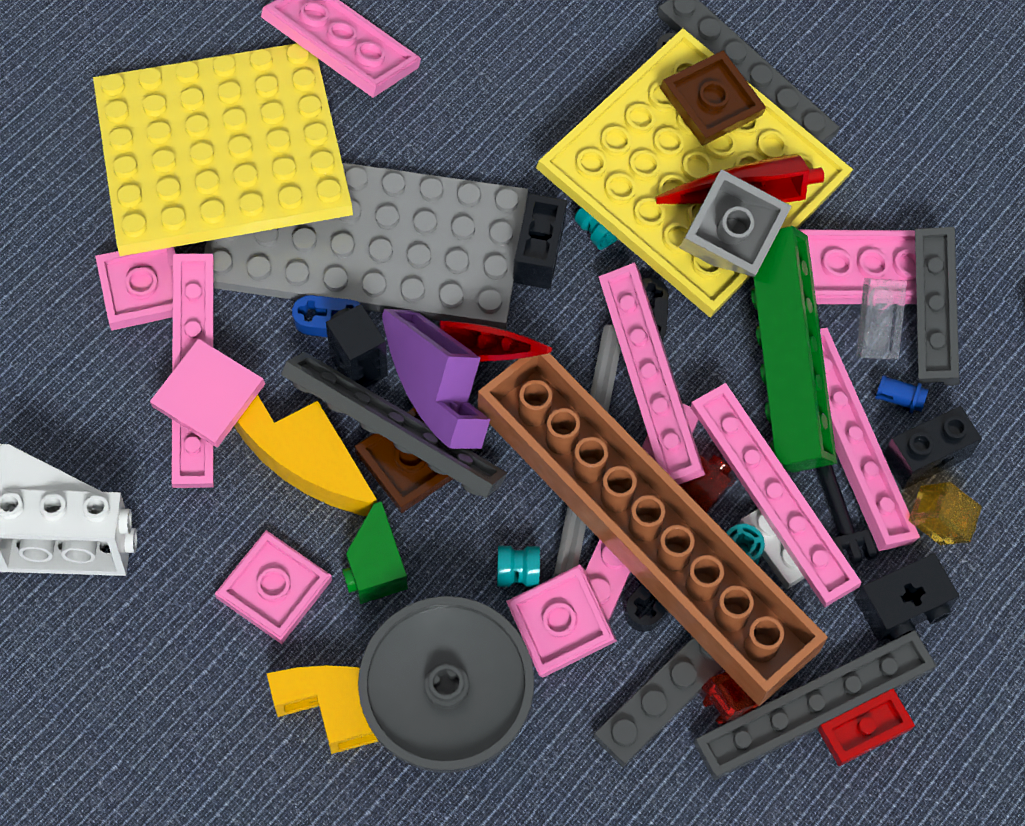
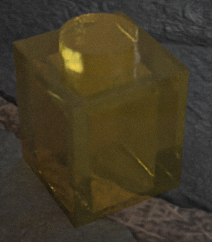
M951 482L920 486L908 521L939 545L971 542L976 530L982 506Z

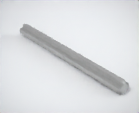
M610 324L603 327L590 395L607 412H609L621 350L615 328ZM568 506L554 577L579 565L586 524Z

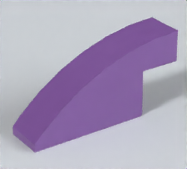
M384 309L382 314L383 325L396 371L408 398L421 419L449 449H482L490 418L468 402L481 357L419 312Z

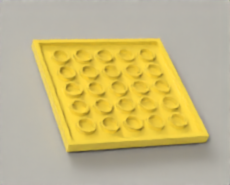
M682 28L538 161L536 169L711 318L751 276L712 266L680 249L679 247L702 204H656L655 196L684 183L718 172L721 169L725 170L764 159L798 154L809 169L822 167L825 177L823 183L807 186L806 200L786 202L792 207L781 228L794 226L798 229L849 177L853 169L749 82L748 84L766 106L763 115L702 146L660 89L664 79L714 55V53Z
M295 43L93 77L116 243L120 256L353 215L352 203L317 57L299 44Z

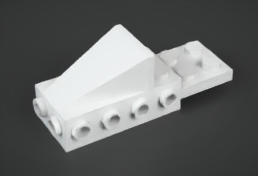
M0 444V572L126 576L129 553H135L137 549V529L131 528L132 512L131 509H125L121 492H102L9 444ZM109 546L110 553L102 552V550Z

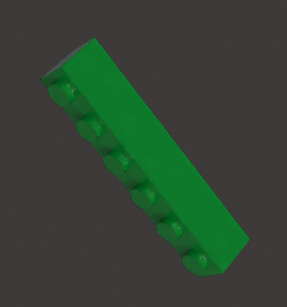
M794 226L781 228L754 277L755 288L752 289L751 297L753 305L758 311L759 326L756 327V337L763 352L764 363L761 364L760 371L768 393L765 413L772 426L773 440L770 442V448L784 469L794 473L837 464L808 236Z

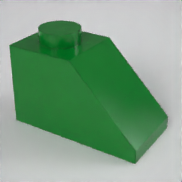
M382 501L374 503L346 553L348 568L342 569L348 593L356 591L360 604L408 589L407 574Z

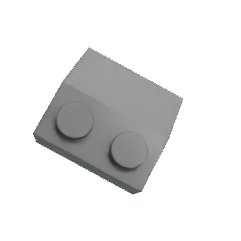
M721 169L679 248L712 266L755 277L792 206Z

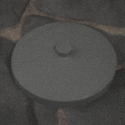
M441 596L412 603L397 611L379 627L367 645L362 657L358 678V691L362 711L371 731L381 745L392 755L408 765L422 770L453 773L470 770L491 761L505 751L517 738L531 710L534 695V672L529 651L522 637L505 617L489 606L471 599Z

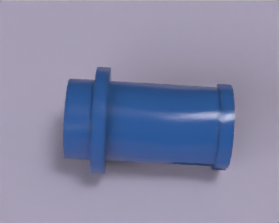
M882 375L875 399L909 408V413H913L914 410L922 412L929 389L922 388V383L919 382L915 386Z

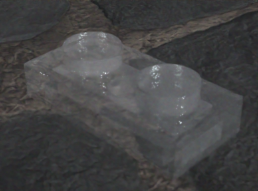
M864 278L856 356L861 358L899 360L907 281Z

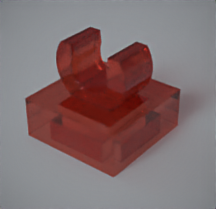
M727 672L710 677L701 687L706 693L703 700L704 706L714 705L721 714L716 719L718 725L732 721L758 707Z

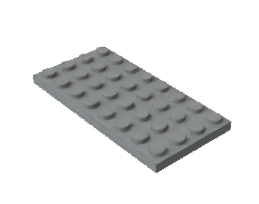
M342 163L352 203L353 215L206 242L204 254H213L215 289L298 300L308 295L351 299L358 301L365 310L383 312L384 309L410 310L419 312L427 319L474 323L506 330L514 284V259L527 205L528 189Z

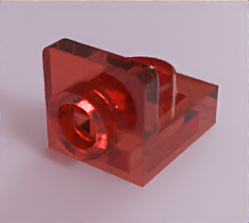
M699 454L705 475L682 483L679 486L708 513L729 486L732 487L737 480L729 474L732 469L722 458L716 454H713L711 458Z

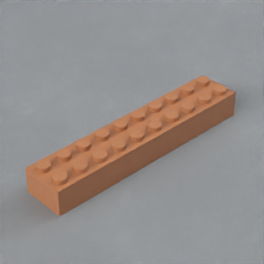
M550 353L516 360L478 391V410L490 418L489 424L758 706H761L820 653L828 636Z

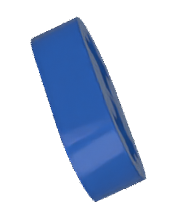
M314 295L303 296L293 305V323L302 334L328 337L326 322L338 311L345 308L352 309L360 305V303L351 299ZM308 310H315L316 315L313 316L312 321H305L304 315H307Z

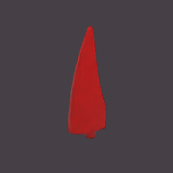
M798 154L764 159L724 170L785 203L806 200L807 186L823 183L825 178L822 167L809 169ZM720 171L684 183L655 196L656 204H702Z
M440 320V329L481 357L480 362L528 358L548 354L552 351L550 346L512 331L474 323Z

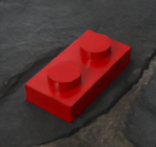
M891 689L821 724L817 730L840 767L912 730L915 724L895 690Z

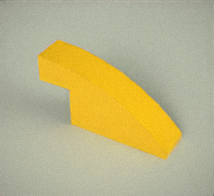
M257 395L234 425L244 442L266 466L284 481L306 495L332 507L367 517L373 504L377 503L376 497L318 401L274 423L259 395Z
M324 665L296 667L266 673L278 717L319 706L331 754L378 742L366 721L360 704L358 691L359 667Z

